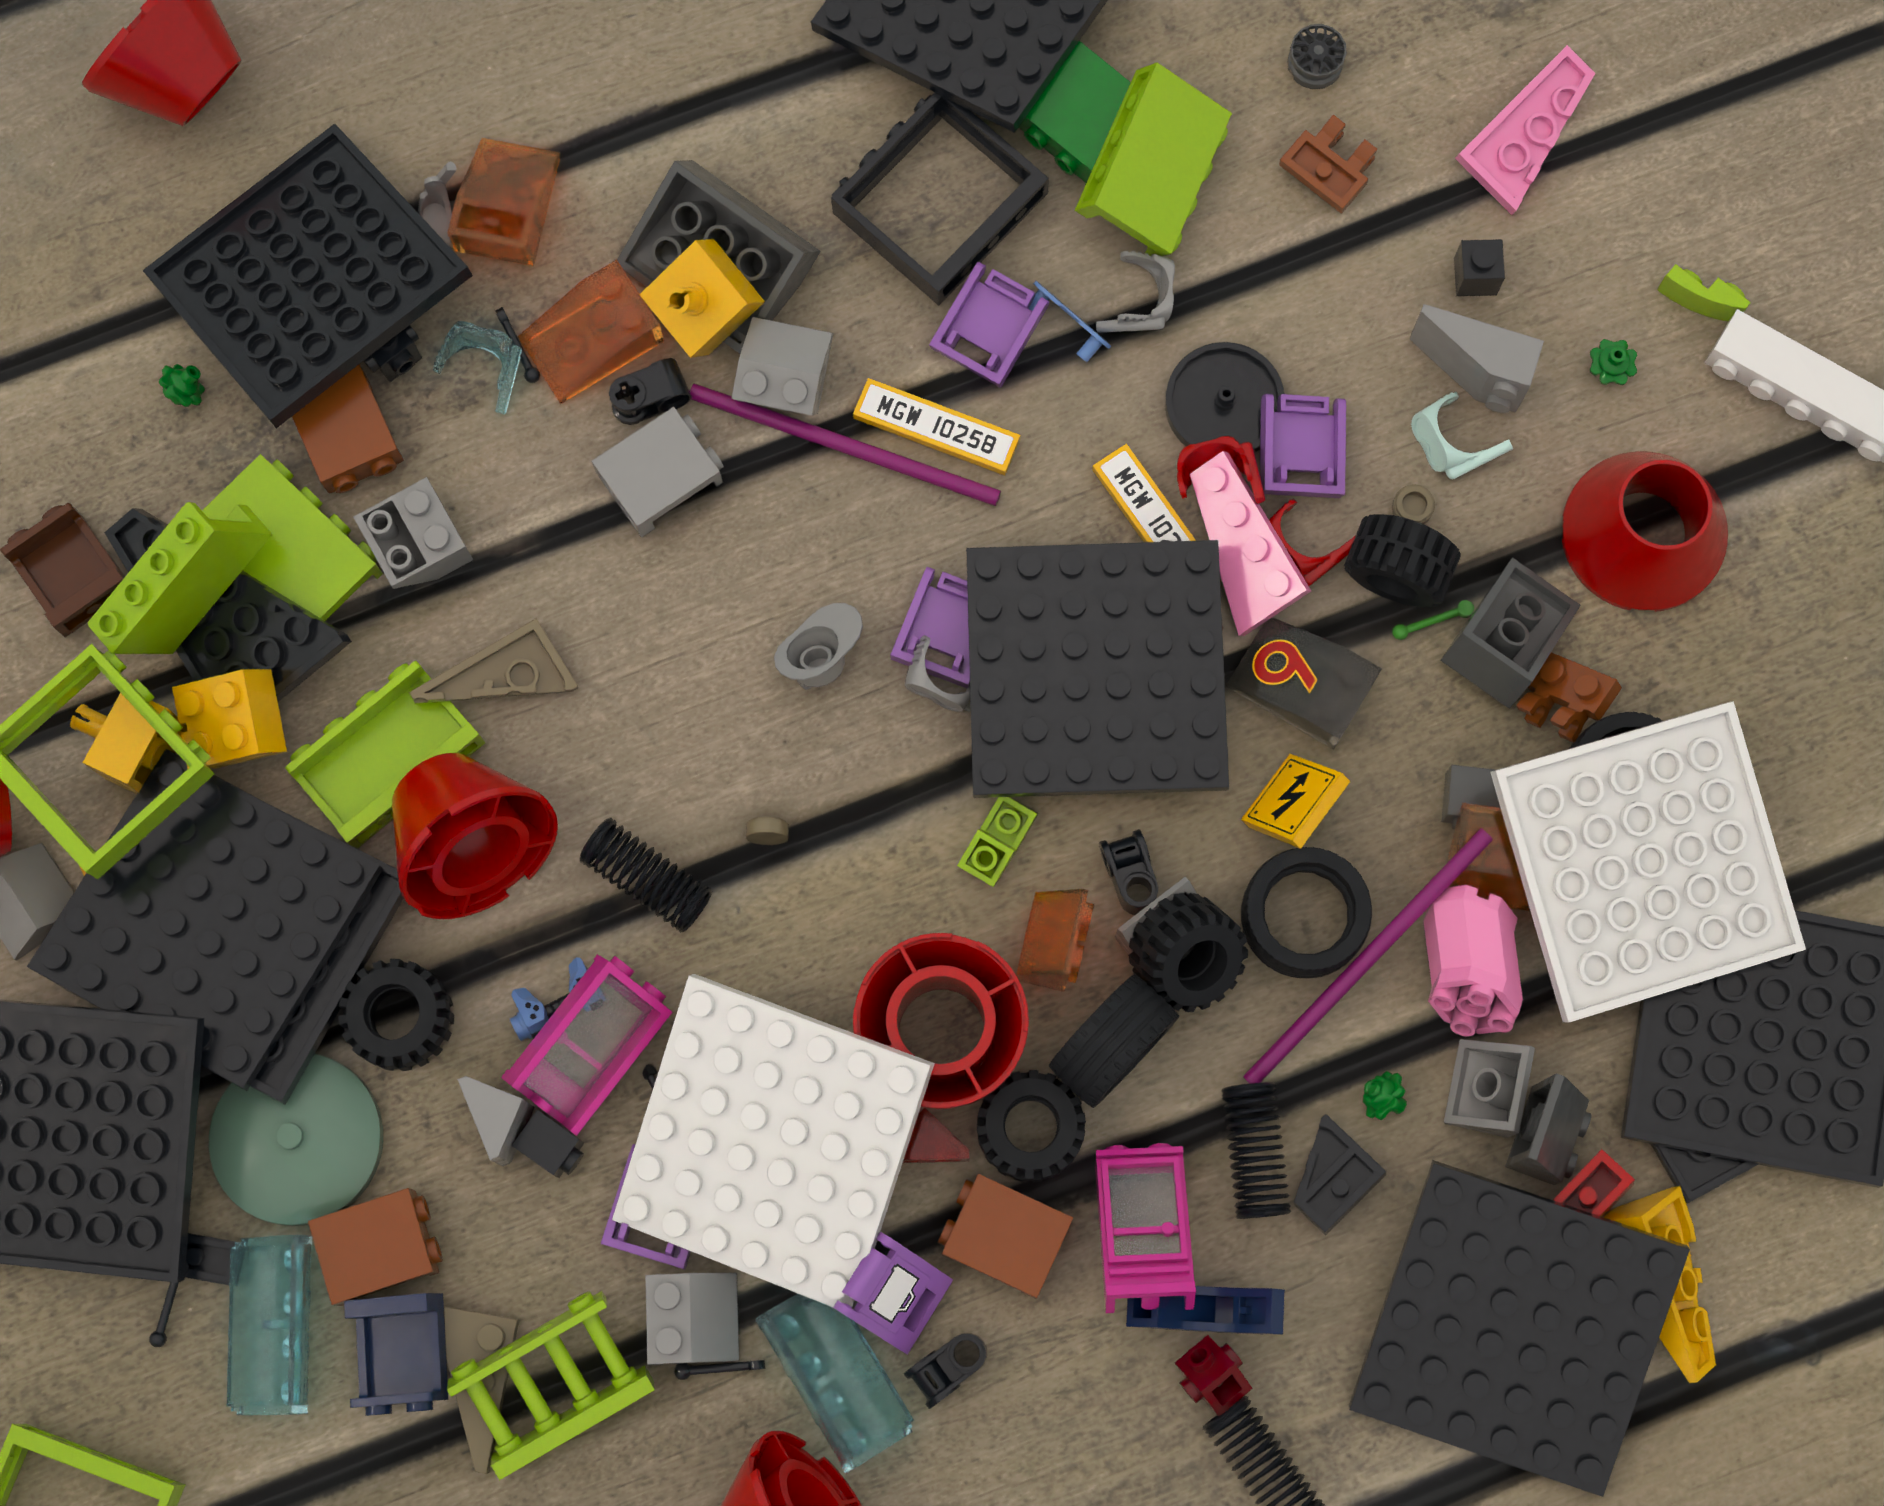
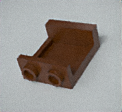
M71 503L49 509L43 515L40 522L30 529H22L14 533L8 539V544L0 549L4 557L13 564L46 612L44 615L53 628L64 637H67L86 624L125 577L81 513Z

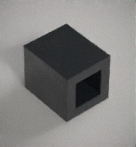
M1502 239L1461 240L1454 257L1456 297L1496 296L1505 279Z
M539 1110L535 1112L512 1144L514 1148L557 1178H560L563 1172L568 1175L571 1174L584 1155L580 1151L584 1142Z

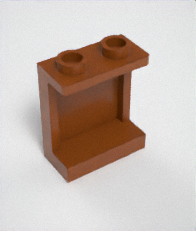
M360 364L292 416L318 478L328 493L350 491L359 484L358 481L372 475L376 477L386 475L395 470L397 464L404 461L372 392L371 384Z
M979 1173L975 1182L966 1179L956 1201L957 1204L963 1206L956 1222L948 1219L938 1240L939 1244L945 1246L942 1255L1037 1299L1073 1217Z
M406 1188L308 1221L331 1305L343 1306L344 1301L357 1300V1298L423 1276H432L439 1273L437 1263L443 1261L442 1252L435 1236L429 1237L425 1221L431 1220V1216L423 1195L417 1196L415 1190Z

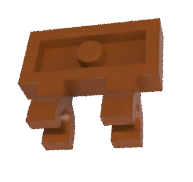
M1332 115L1316 136L1305 130L1280 159L1279 165L1342 214L1367 185L1368 178L1362 173L1375 160L1374 154L1377 152V148L1364 139L1352 156L1345 161L1332 151L1331 148L1344 136L1342 130L1346 124L1335 115Z
M1551 652L1532 683L1528 686L1531 692L1525 694L1516 707L1518 710L1527 713L1524 718L1527 723L1541 728L1554 703L1563 706L1555 712L1550 722L1552 725L1560 728L1558 734L1561 738L1574 743L1587 719L1600 720L1622 687L1615 678Z

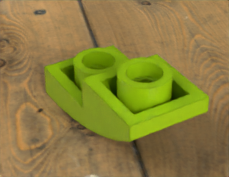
M1677 264L1666 274L1657 289L1670 300L1695 313L1722 321H1729L1737 309L1744 312L1751 303L1736 285L1728 282L1725 283L1718 277L1708 289L1702 285V281L1697 274L1691 270L1682 269Z
M998 797L957 866L994 887L1039 813L1012 797Z

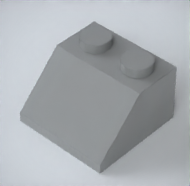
M752 317L739 357L731 399L811 416L818 414L833 333Z
M737 1273L645 1275L648 1365L739 1361Z

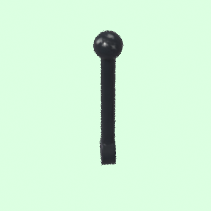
M503 307L495 310L525 369L524 377L526 381L530 383L537 382L540 378V371L532 367Z
M187 1262L185 1267V1274L187 1273L189 1267ZM170 1282L156 1331L152 1332L149 1337V1342L154 1347H162L167 1341V1336L164 1332L179 1282Z
M765 1360L689 1366L687 1363L676 1365L674 1374L678 1379L685 1380L690 1375L759 1370L765 1369Z

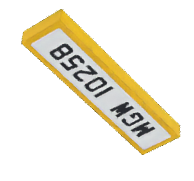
M870 378L867 379L853 412V419L1004 476L1020 441V435Z
M1127 443L1092 466L1093 472L1143 542L1196 541Z

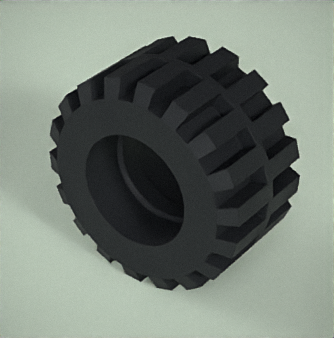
M1373 514L1362 519L1345 561L1344 569L1358 584L1386 599L1417 607L1439 606L1444 601L1461 553L1457 546L1447 537L1422 523L1395 515Z
M1183 893L1174 894L1173 900L1169 901L1167 898L1159 901V907L1155 910L1150 908L1144 914L1147 918L1143 923H1137L1134 929L1137 935L1134 938H1130L1129 948L1133 952L1128 955L1129 963L1134 967L1132 969L1133 973L1147 982V985L1151 986L1158 995H1161L1174 1010L1179 1011L1182 1008L1185 1012H1194L1197 1006L1204 1010L1210 1007L1213 1000L1221 1001L1225 997L1224 993L1229 988L1233 990L1238 983L1235 979L1237 975H1242L1245 969L1242 961L1248 958V949L1243 946L1247 940L1245 934L1240 931L1241 927L1208 898H1202L1196 893H1190L1188 897ZM1193 945H1195L1193 950L1184 959H1182L1183 955L1187 952V950H1189Z
M390 959V963H384L380 960L372 963L374 968L369 971L365 968L361 969L356 973L360 978L355 984L351 981L348 982L345 989L349 991L347 998L341 997L339 1007L343 1009V1015L338 1016L339 1025L344 1028L345 1032L342 1035L345 1041L353 1047L352 1050L375 1066L394 1071V1069L402 1071L412 1070L414 1065L422 1067L429 1063L427 1058L432 1054L438 1056L443 1050L440 1047L443 1040L449 1041L452 1034L448 1031L449 1024H454V1014L450 1011L453 1003L451 997L446 993V988L442 982L418 964L411 961L406 963L401 959ZM401 991L409 992L416 997L419 1004V1017L416 1025L407 1035L393 1040L383 1038L379 1035L375 1026V1013L379 1004L390 994Z
M1039 1070L1011 1073L1002 1085L983 1098L977 1116L978 1141L980 1148L985 1154V1158L998 1169V1172L1021 1182H1024V1180L1041 1182L1043 1179L1059 1175L1061 1171L1068 1168L1074 1161L1085 1136L1086 1119L1079 1097L1074 1095L1069 1086L1067 1087L1056 1079V1075L1038 1073ZM1025 1101L1039 1102L1047 1106L1054 1114L1057 1124L1056 1135L1046 1148L1036 1152H1026L1015 1147L1008 1139L1005 1121L1011 1109L1019 1103Z

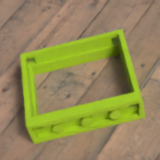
M90 644L0 724V779L86 873L99 879L215 773L206 765V762L211 759L209 754L194 739L187 744L180 737L178 732L183 728L182 725L166 709L159 714L149 703L155 698L154 695L138 679L130 683L121 673L127 666L109 650L103 654L93 644ZM102 672L190 768L100 849L95 851L8 755Z
M26 1423L11 1425L0 1452V1506L6 1505L28 1450L159 1500L157 1506H177L186 1485Z

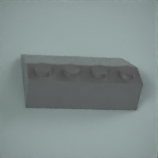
M674 161L615 264L648 287L695 240L715 239L765 301L723 341L741 354L752 317L773 321L801 285L821 251L695 161Z

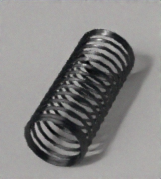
M612 818L604 820L583 847L580 853V862L588 868L594 867L595 873L602 872V878H609L611 884L617 883L619 890L625 888V894H632L633 900L640 899L642 906L648 904L649 911L656 910L657 917L663 915L664 922L671 921V926L679 930L680 933L686 931L707 905L712 895V888L705 885L698 890L701 882L696 880L687 890L693 880L692 874L688 875L681 882L685 875V869H681L674 876L678 868L677 863L671 865L666 871L670 863L669 858L664 859L660 863L662 853H658L652 858L655 852L654 847L649 848L644 853L647 847L646 842H642L637 847L639 843L638 836L629 842L632 836L631 831H627L622 836L624 831L623 825L616 828V820ZM616 836V838L614 839V841H613V842L611 843V845L608 847V845L610 844V842H611V841L613 840V838ZM608 855L604 866L598 870V864ZM616 860L611 872L605 875L606 869ZM624 865L619 877L613 880L614 874ZM632 870L627 882L621 886L622 879ZM640 875L635 887L628 891L630 884ZM650 877V879L648 880L646 886H645L644 889H643V892L636 897V893H637L638 889H639V888L647 881V879ZM658 882L653 893L651 894V897L644 902L645 895ZM666 887L659 902L654 907H651L653 900ZM674 892L666 908L659 913L661 905ZM684 894L683 898L681 899L677 908L675 909L674 914L667 918L669 910L678 902V900ZM681 912V914H680V916H679V918H678V920H677V922H676V924H675L676 917H677V915Z
M1275 1083L1241 1084L1225 1087L1221 1091L1223 1093L1221 1095L1223 1096L1222 1100L1231 1102L1225 1105L1223 1109L1227 1112H1233L1227 1114L1224 1118L1229 1122H1233L1228 1124L1225 1129L1235 1131L1229 1134L1227 1139L1237 1141L1228 1146V1149L1238 1151L1229 1156L1231 1160L1238 1161L1232 1163L1230 1168L1233 1170H1243L1235 1172L1231 1176L1235 1180H1243L1234 1183L1232 1186L1234 1189L1243 1190L1235 1193L1233 1196L1236 1199L1244 1200L1237 1202L1234 1206L1238 1208L1235 1212L1237 1219L1278 1216L1291 1212L1289 1209L1291 1205L1289 1203L1246 1205L1288 1198L1290 1195L1287 1193L1270 1195L1246 1194L1287 1188L1289 1185L1243 1186L1255 1182L1286 1178V1174L1240 1176L1285 1168L1286 1165L1240 1166L1267 1160L1283 1159L1285 1157L1283 1154L1268 1156L1240 1155L1282 1149L1284 1146L1280 1144L1236 1147L1254 1142L1281 1139L1283 1137L1281 1135L1235 1137L1254 1132L1279 1130L1281 1128L1280 1125L1265 1127L1235 1126L1279 1120L1280 1116L1232 1118L1248 1113L1278 1110V1106L1231 1108L1243 1104L1277 1100V1096L1233 1099L1274 1093L1277 1090Z
M1249 1396L1242 1397L1221 1416L1216 1415L1203 1426L1202 1430H1205L1208 1438H1212L1226 1427L1246 1416L1234 1428L1214 1442V1446H1218L1240 1430L1254 1423L1238 1438L1220 1451L1222 1455L1260 1431L1248 1443L1226 1459V1463H1229L1254 1445L1265 1440L1252 1453L1233 1466L1232 1471H1236L1254 1457L1273 1447L1256 1463L1238 1475V1479L1241 1480L1265 1462L1278 1456L1260 1473L1244 1484L1243 1487L1247 1488L1265 1474L1284 1464L1269 1479L1252 1490L1249 1496H1254L1276 1479L1292 1471L1273 1489L1257 1499L1255 1504L1259 1505L1284 1486L1297 1480L1288 1490L1266 1506H1275L1281 1500L1300 1489L1302 1491L1284 1506H1292L1308 1496L1310 1497L1301 1506H1325L1322 1503V1499L1313 1500L1317 1492L1313 1490L1308 1491L1311 1483H1301L1305 1475H1295L1299 1467L1295 1465L1289 1467L1293 1458L1287 1457L1282 1459L1287 1450H1277L1281 1441L1271 1442L1275 1433L1269 1432L1263 1435L1268 1430L1269 1425L1263 1424L1258 1426L1263 1420V1416L1252 1418L1257 1412V1408L1252 1407L1244 1411L1251 1404V1400H1248Z

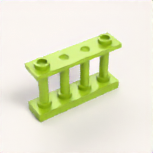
M590 1291L579 1295L568 1303L569 1310L481 1361L476 1363L475 1359L472 1358L461 1363L451 1371L453 1377L448 1379L447 1384L449 1395L452 1397L466 1389L497 1442L495 1446L496 1452L491 1455V1467L499 1481L655 1390L654 1380L646 1366L644 1365L637 1370L633 1366L628 1367L599 1317L598 1312L607 1308V1299L603 1291L592 1295ZM581 1322L613 1375L611 1378L612 1384L598 1393L595 1389L588 1387L559 1336ZM542 1344L545 1346L575 1398L572 1401L573 1407L560 1415L556 1411L551 1412L520 1358ZM503 1367L506 1368L536 1420L533 1425L535 1429L522 1437H519L517 1433L512 1434L482 1382V1379Z

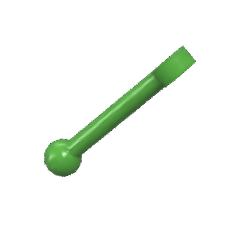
M1463 600L1455 609L1409 625L1397 624L1393 627L1392 634L1395 639L1403 640L1408 636V633L1457 616L1468 618L1474 612V605L1468 600Z

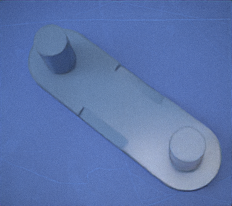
M1037 281L1033 283L1039 290L1035 293L1034 300L1029 307L1031 311H1033L1041 297L1046 300L1051 299L1091 334L1090 338L1076 353L1080 358L1088 362L1102 344L1108 349L1111 348V345L1050 291Z

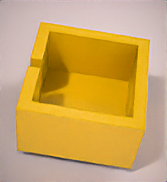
M242 669L172 687L178 722L186 724L188 730L182 732L181 737L187 744L194 739L209 754L211 759L206 762V765L210 769H217L287 752L271 669Z

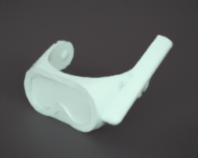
M1457 392L1445 395L1416 413L1411 423L1413 434L1423 448L1432 469L1437 472H1445L1449 479H1455L1513 450L1509 439L1476 453L1457 450L1445 440L1439 430L1437 415L1441 407L1459 398Z

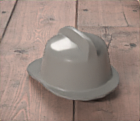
M833 603L820 608L778 646L774 656L776 669L781 675L791 680H797L799 685L805 690L832 683L842 673L845 665V655L860 638L863 628L862 616L855 607L846 603Z

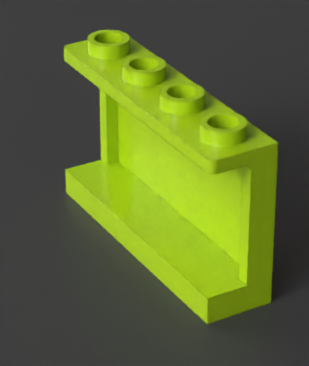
M1158 62L1137 69L1074 211L1087 219L1100 215L1148 246L1145 253L1149 254V256L1153 254L1159 256L1172 254L1181 243V230L1187 217L1196 208L1198 202L1196 196L1200 186L1212 171L1213 164L1211 161L1216 149L1227 136L1228 129L1226 126L1232 113Z
M260 454L202 511L210 519L225 520L237 504L247 505L273 535L243 571L326 621L372 575L378 579L383 573L376 564L377 559L371 548L364 541L357 546L347 537L351 532L350 528L337 515L333 514L327 518L318 509L323 503L306 486L299 491L290 482L294 475L279 460L276 459L271 464Z
M185 503L88 621L89 628L112 654H173L273 534L247 505L237 504L225 520L208 518L196 503Z
M417 661L412 662L410 665L405 663L397 667L389 675V682L377 692L371 690L364 694L355 704L356 709L345 718L338 717L331 721L324 728V735L312 745L305 744L298 748L291 755V762L285 767L288 773L299 783L335 826L343 839L357 849L393 820L392 797L402 778L411 769L431 757L444 753H460L469 757L485 744L479 733L451 701L415 704L409 692L431 680Z

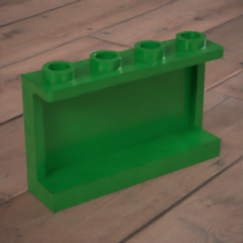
M1079 41L1023 120L1019 129L1024 132L1025 138L1033 147L1038 150L1044 148L1055 157L1054 160L1061 170L1069 175L1074 173L1086 185L1131 82Z

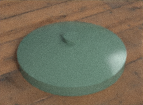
M314 1054L286 1105L252 1087H249L248 1091L231 1083L217 1103L209 1130V1154L212 1168L219 1184L228 1197L237 1206L256 1218L289 1226L308 1225L309 1220L346 1209L353 1204L373 1179L383 1149L382 1118L376 1100L369 1088L346 1066L318 1054Z

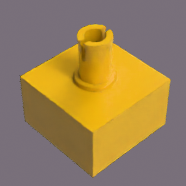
M715 239L695 240L639 294L690 358L710 355L765 302Z
M121 692L108 716L89 708L85 704H81L75 712L90 721L86 722L74 715L71 718L70 727L95 738L82 763L106 780L135 794L141 790L164 751L168 749L176 753ZM154 701L149 702L159 714L166 709L178 721V716L168 708ZM181 724L183 728L178 732L180 737L182 732L188 731L186 724Z

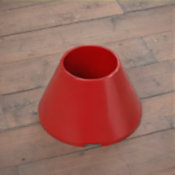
M147 0L140 7L142 11L126 29L123 27L103 50L85 75L82 85L88 92L180 126H185L220 90L242 60L211 0Z
M1634 451L1618 454L1603 460L1580 478L1571 491L1563 510L1562 544L1571 569L1582 584L1594 595L1622 609L1655 610V612L1685 604L1700 594L1711 583L1718 573L1726 554L1728 524L1723 505L1717 493L1697 470L1669 455L1649 451ZM1635 493H1648L1668 501L1677 510L1683 521L1685 529L1684 542L1677 545H1659L1643 539L1631 528L1625 517L1623 497Z
M444 753L421 762L402 778L392 797L398 882L401 894L407 904L418 909L422 916L433 919L461 918L481 912L509 897L506 891L508 888L519 881L524 875L530 880L548 858L554 846L558 830L557 816L553 807L539 792L464 754Z
M952 933L919 935L909 938L889 949L869 969L856 998L853 1011L854 1034L915 1056L907 1049L899 1035L902 1016L910 1003L920 995L934 990H949L965 996L976 1006L982 1017L984 1025L983 1034L979 1043L967 1056L952 1063L934 1064L921 1107L948 1109L965 1106L986 1097L996 1090L1017 1066L1025 1048L1028 1035L1029 1016L1026 997L1020 981L1012 968L998 953L987 945L966 937L953 935Z
M770 1431L756 1440L721 1506L862 1505L849 1484L829 1460L822 1457L817 1461L807 1451L802 1449L806 1445V1441L784 1431Z

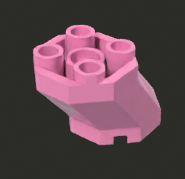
M1469 885L1448 887L1426 911L1423 922L1432 985L1428 1002L1444 1022L1450 1023L1451 1030L1461 1036L1469 1037L1475 1033H1507L1512 1030L1523 1001L1514 935L1518 918L1502 897L1490 893L1488 900L1477 896L1478 889Z

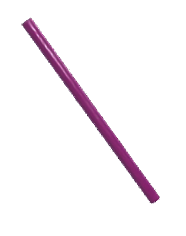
M695 383L690 389L691 400L996 506L1001 490L761 406L731 399L732 396Z
M1480 828L1243 1076L1249 1084L1261 1083L1494 839Z

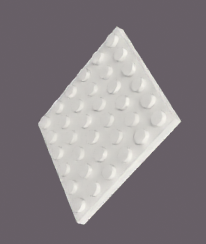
M1734 701L1490 772L1563 1022H1573L1806 950Z
M689 975L612 1220L621 1224H628V1227L828 1306L834 1307L838 1300L854 1309L857 1301L842 1291L861 1260L870 1254L872 1248L875 1249L876 1238L881 1231L935 1063L699 975Z

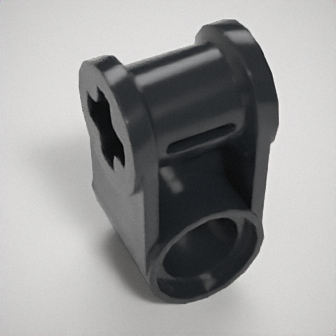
M673 358L659 360L644 369L619 377L614 380L609 390L614 416L621 423L628 425L637 424L666 412L672 407L678 409L687 404L692 397L677 361ZM630 396L632 401L635 402L628 404L624 398Z
M1138 829L1133 831L1132 836L1111 843H1108L1106 840L1100 841L1101 855L1108 875L1112 878L1119 902L1126 912L1136 915L1157 899L1158 882L1151 866L1150 855L1143 834ZM1134 884H1141L1148 888L1150 896L1144 901H1134L1128 896L1127 889Z
M963 1333L954 1337L937 1351H932L903 1374L907 1379L912 1378L927 1398L925 1405L928 1409H931L961 1386L960 1383L984 1365L987 1358V1347L979 1336L972 1333ZM964 1340L974 1342L979 1349L978 1361L972 1366L960 1364L955 1357L956 1346ZM926 1371H928V1373H929V1374L931 1375V1377L934 1379V1381L936 1382V1384H937L938 1387H939L938 1389L935 1387V1385H934V1384L932 1383V1381L929 1379V1377H928L927 1374H926Z

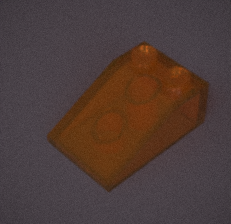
M617 259L580 281L518 336L519 341L560 404L664 342L660 324L640 297L639 292Z

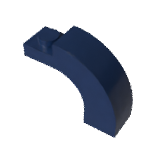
M1195 1286L1196 1295L1193 1310H1185L1184 1296L1160 1297L1159 1307L1152 1310H1146L1141 1307V1298H1127L1126 1327L1283 1335L1285 1293L1283 1289Z

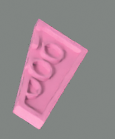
M1568 45L1455 157L1511 215L1517 211L1530 184L1533 183L1539 173L1540 167L1549 151L1558 140L1568 118L1571 117L1596 74Z
M1222 451L1190 473V477L1209 540H1218L1220 576L1238 636H1245L1310 593L1311 589L1260 504H1256L1254 494L1230 454Z

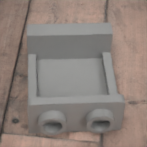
M672 407L591 461L596 474L641 538L655 529L653 521L710 483H713L715 487L723 483L719 470L724 466L718 455L711 447L704 450L697 440L701 433L688 414L681 417L675 407Z

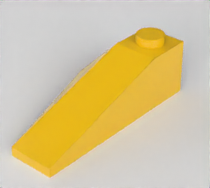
M1680 1186L1671 1187L1618 1206L1604 1216V1218L1661 1236L1688 1247L1689 1242H1696L1694 1226ZM1690 1251L1659 1338L1688 1382L1696 1383L1716 1366L1708 1313L1703 1307H1699L1697 1298L1698 1283L1703 1282L1701 1268L1692 1267Z

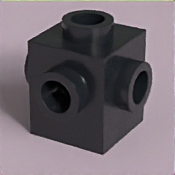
M409 325L366 358L364 362L373 373L379 369L387 380L392 382L399 375L408 372L415 363L422 359L414 343L419 337Z

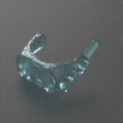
M457 321L450 328L444 339L445 344H442L441 350L438 351L433 371L440 374L446 361L453 354L461 350L479 348L489 351L502 363V369L497 381V389L500 391L495 412L506 414L522 349L520 346L514 345L513 340L504 332L482 328L469 322Z

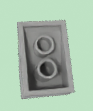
M1423 304L1410 336V340L1476 401L1483 402L1488 409L1500 413H1507L1509 411L1516 413L1531 386L1544 343L1543 340L1426 304Z

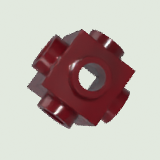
M1209 1335L1205 1336L1175 1362V1365L1185 1377L1179 1382L1185 1392L1195 1403L1203 1399L1218 1416H1221L1253 1389L1239 1370L1243 1362L1227 1343L1220 1348Z

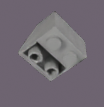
M427 477L353 516L393 589L437 580L473 560Z

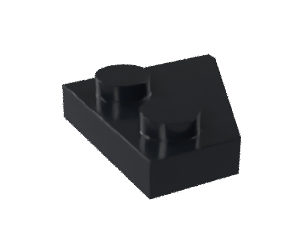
M1325 1114L1320 1120L1312 1151H1310L1294 1205L1326 1236L1386 1176V1171Z

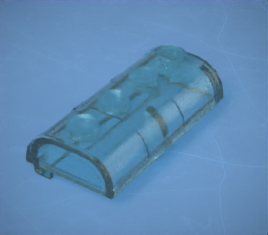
M297 1234L241 1238V1242H235V1246L230 1248L226 1407H231V1411H237V1415L308 1414L312 1235Z
M801 1294L791 1297L755 1319L759 1329L762 1330L781 1362L785 1373L791 1379L811 1413L815 1424L818 1425L840 1462V1466L845 1474L913 1432L911 1422L914 1419L855 1321L833 1307Z

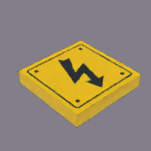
M1289 754L1241 820L1251 829L1301 849L1350 781L1339 771Z

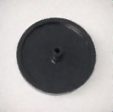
M1217 342L1195 349L1178 363L1168 382L1165 396V411L1172 431L1185 446L1213 440L1222 436H1231L1239 441L1240 444L1250 442L1255 453L1260 450L1262 396L1264 394H1273L1274 412H1277L1278 397L1285 393L1278 372L1262 354L1242 344Z

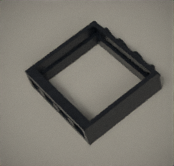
M934 93L925 100L923 98L919 100L914 108L915 113L905 123L900 121L894 125L887 135V141L878 150L872 149L863 157L859 164L860 169L850 179L844 177L839 181L840 186L832 194L831 203L832 212L939 306L972 272L976 263H981L1048 194L1049 178L973 112ZM943 118L1020 186L931 275L854 207Z

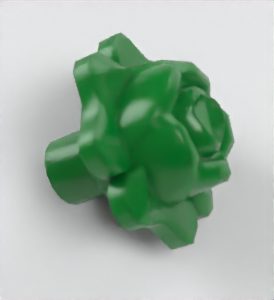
M1603 339L1599 344V348L1596 347L1590 351L1592 359L1590 373L1596 376L1600 375L1599 381L1601 384L1606 385L1613 382L1624 385L1627 383L1628 377H1633L1637 373L1635 366L1637 352L1634 349H1628V344L1625 340L1613 342Z
M175 364L173 368L164 366L162 369L163 376L159 379V384L163 387L164 396L175 405H183L184 407H189L191 404L200 405L202 402L201 394L204 393L205 388L202 384L198 383L201 376L198 368L189 365L184 369L179 364Z
M1386 1071L1382 1076L1377 1075L1365 1084L1363 1103L1367 1107L1366 1116L1383 1120L1391 1111L1400 1114L1405 1110L1407 1101L1402 1098L1405 1094V1088L1401 1084L1402 1076L1399 1073L1392 1075V1073Z

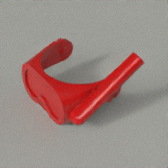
M1222 436L1213 440L1188 445L1180 451L1177 460V481L1182 499L1187 498V490L1192 485L1190 473L1222 451L1230 454L1239 471L1247 476L1256 504L1265 501L1253 446L1250 442L1240 444L1234 437Z
M1293 498L1285 503L1269 521L1306 583L1310 586L1348 556L1355 536L1340 548L1323 557H1308L1298 553L1286 542L1280 525L1281 517L1297 504V501Z

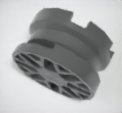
M1312 24L1302 28L1293 38L1287 59L1288 70L1293 74V80L1309 89H1323L1332 85L1340 77L1347 54L1346 43L1343 37L1333 27L1324 24ZM1319 28L1323 29V34L1317 33V30ZM1315 29V32L1311 33L1309 30ZM1327 30L1331 31L1332 34L1327 35Z

